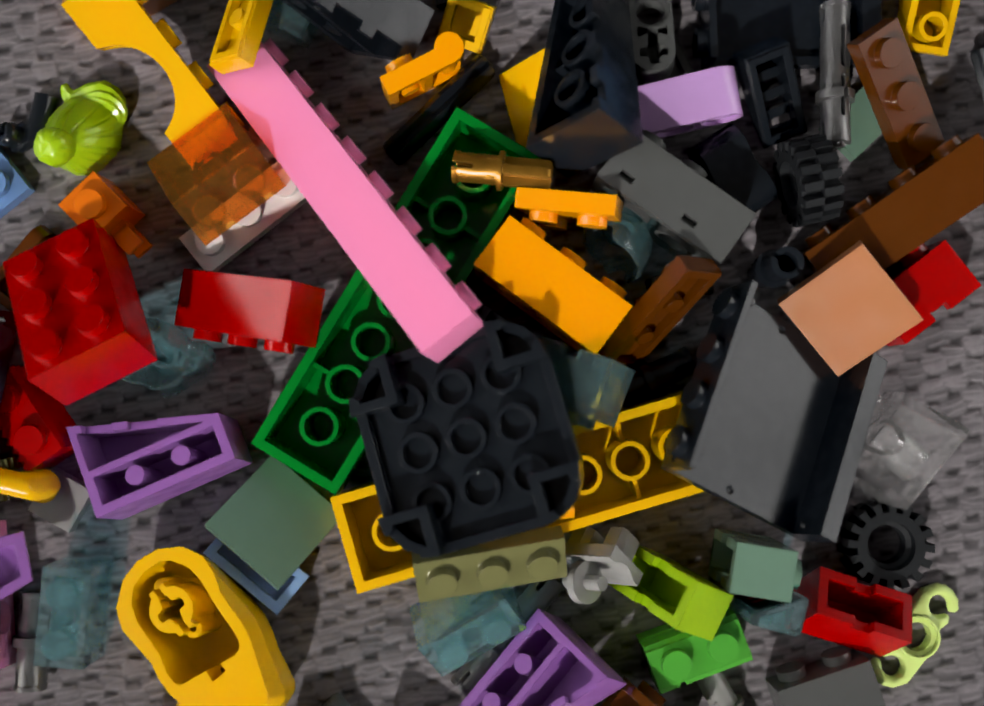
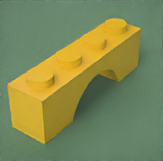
M66 0L61 6L96 49L103 51L116 48L137 49L148 54L165 70L173 86L175 108L172 120L164 134L196 173L243 140L244 137L239 129L245 125L228 101L219 105L210 94L208 89L214 83L199 63L195 60L188 65L176 50L182 44V41L165 19L162 18L155 22L143 5L150 0Z

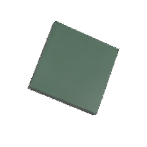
M270 456L204 526L278 591L337 525L332 504L287 465Z

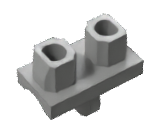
M589 526L573 530L568 542H565L568 575L562 578V583L567 588L568 595L574 602L578 604H592L598 599L601 591L607 589L608 584L639 585L643 573L632 560L640 542L628 529L624 527H610L605 539Z

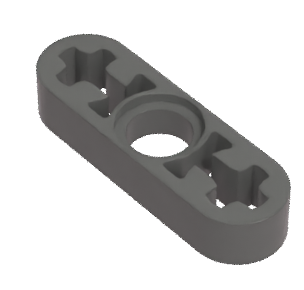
M627 0L630 12L636 77L646 83L664 80L673 71L676 53L672 0ZM653 8L662 13L663 19L656 24L648 25L639 21L637 15L644 9ZM656 41V52L659 59L657 64H650V60L647 57L648 42Z

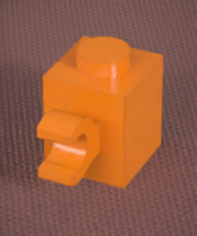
M94 171L58 204L77 225L93 217L128 255L134 254L140 259L153 247L150 241L134 227L145 214L114 182Z

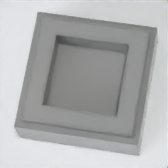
M58 467L51 468L50 470L60 479L61 489L50 502L37 503L32 501L28 511L70 533L76 530L91 501L85 483Z

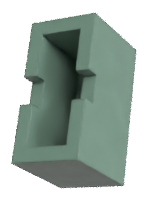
M715 528L708 575L715 581H719L720 585L729 593L791 603L793 589H798L801 583L802 564L798 559V551L771 537Z

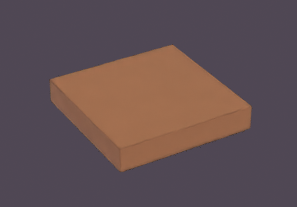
M861 240L777 299L778 305L837 376L854 367L924 320Z

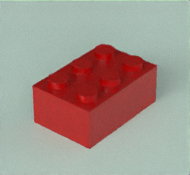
M93 217L3 262L28 381L65 406L158 360L126 252Z

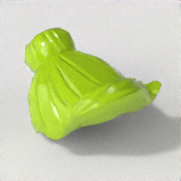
M106 80L89 82L75 90L71 89L67 83L62 84L60 92L64 103L48 118L45 125L46 128L37 132L33 144L34 154L39 161L54 168L60 167L77 176H88L92 171L97 173L104 169L121 149L123 126L128 116L126 99L118 87Z

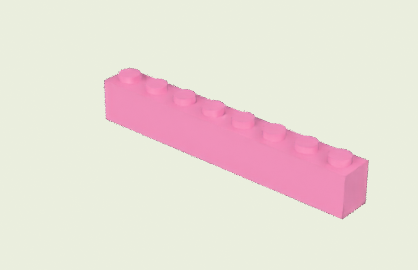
M271 38L264 43L261 41L253 67L221 74L209 66L208 63L206 65L423 355L436 363H440L483 327V320L475 311L482 305L479 299L463 281L455 286L445 272L452 267L449 261L433 243L425 248L416 236L423 230L422 227L404 206L396 211L388 200L394 194L392 189L376 170L369 175L360 165L367 159L366 156L348 135L342 140L338 137L334 130L340 126L339 122L322 102L317 106L312 104L309 97L315 92L296 69L290 74L283 66L290 60Z

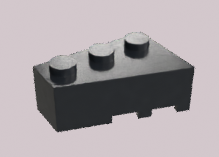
M282 0L345 50L356 55L395 60L406 54H411L412 58L414 57L435 12L420 0Z

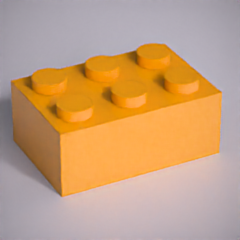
M509 215L474 262L475 276L584 357L589 358L597 355L632 307L630 303L624 300L627 292L605 276L598 281L586 272L584 268L587 263L572 250L563 247L559 252L544 241L547 236L546 232L533 221L523 217L519 222Z

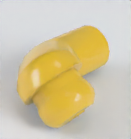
M0 467V494L37 503H47L52 501L61 489L59 477L51 470L38 469L18 472Z

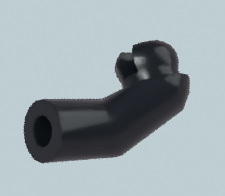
M35 92L28 119L17 125L12 122H4L0 125V145L9 147L10 151L16 153H25L32 149L37 132L46 128L45 125L48 118L58 108L59 99L48 94Z

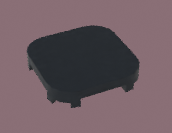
M502 319L483 321V327L440 363H436L423 355L417 347L392 355L384 353L367 362L369 367L359 378L353 398H349L350 418H357L383 514V517L377 520L385 537L390 536L403 549L420 555V558L440 557L447 553L544 527L565 516L579 499L585 480L583 459L555 365L544 342L524 326Z

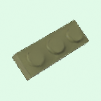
M560 525L525 531L447 553L440 557L420 558V555L411 552L419 603L564 578L568 575L565 538Z

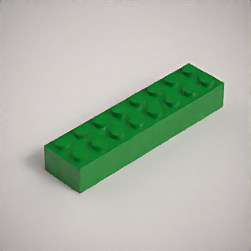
M456 107L395 206V209L397 211L404 206L422 227L423 230L416 236L425 248L433 243L449 261L452 267L445 273L455 286L461 281L468 286L475 275L474 262L515 209L516 187L504 186L503 191H496V185L465 182L452 183L451 167L456 166V162L452 161L454 151L460 150L461 152L499 155L500 151H506L507 156L540 158L522 145ZM359 269L354 273L318 332L316 348L309 347L251 442L255 447L334 495L345 489L366 454L357 418H350L349 398H353L359 378L369 367L367 362L384 353L392 355L416 347Z

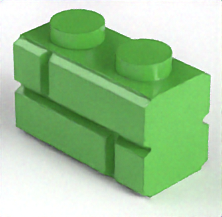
M729 607L712 641L676 630L667 623L636 634L651 678L660 695L679 688L682 682L690 684L753 660L736 613Z

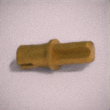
M455 150L452 161L456 162V166L451 167L452 183L465 182L496 185V191H503L504 186L550 189L552 184L553 162L550 160L507 156L506 151H500L499 155H489Z

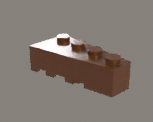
M977 133L961 140L958 134L952 136L933 149L930 153L934 158L917 169L913 164L890 179L887 183L891 188L878 198L874 199L869 194L847 209L845 212L850 218L833 229L830 223L808 236L805 241L809 247L801 253L812 271L815 273L860 240L885 270L983 204L984 139L981 135Z

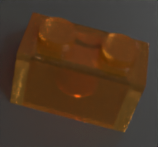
M226 104L147 162L172 206L205 246L287 186V182Z

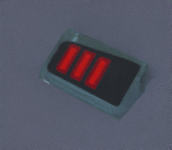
M795 591L792 593L791 603L735 594L729 608L752 625L797 637V635L801 636L809 599Z

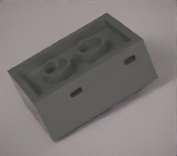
M642 130L643 143L608 159L597 174L589 193L618 195L623 201L622 220L674 257L685 255L713 259L717 266L720 265L753 220L756 213L707 180V173L701 166L689 159H682L680 161L665 150L666 144L657 135L650 131Z

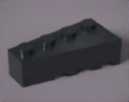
M555 0L525 148L540 159L553 162V168L569 178L643 143L629 6L622 0Z

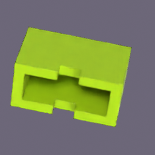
M639 545L632 560L643 573L639 585H608L632 601L640 603L649 612L676 630L712 641L734 595L669 557Z

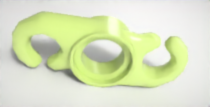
M932 583L920 587L912 597V623L919 622L923 625L925 638L917 647L904 646L882 656H895L899 659L900 665L896 673L892 675L886 674L878 657L870 659L877 681L882 686L894 688L907 684L924 661L938 650L941 642L940 630L948 624L949 616L946 613H931L929 609L930 599L935 595H940L945 599L949 612L955 613L959 610L958 598L954 591L946 584Z

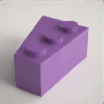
M220 413L157 418V420L122 421L112 422L107 425L66 427L95 516L100 519L123 520L253 463L238 420Z
M538 608L459 706H594L628 683L564 620Z

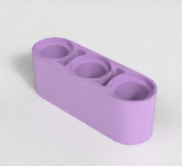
M731 65L712 67L637 86L642 130L650 131L660 139L728 123L743 116L735 69Z

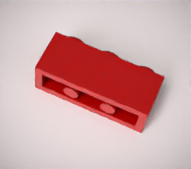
M184 269L174 325L194 329L193 338L222 343L223 335L228 334L227 344L257 348L258 339L265 340L264 350L294 354L295 345L316 348L326 289L293 280Z

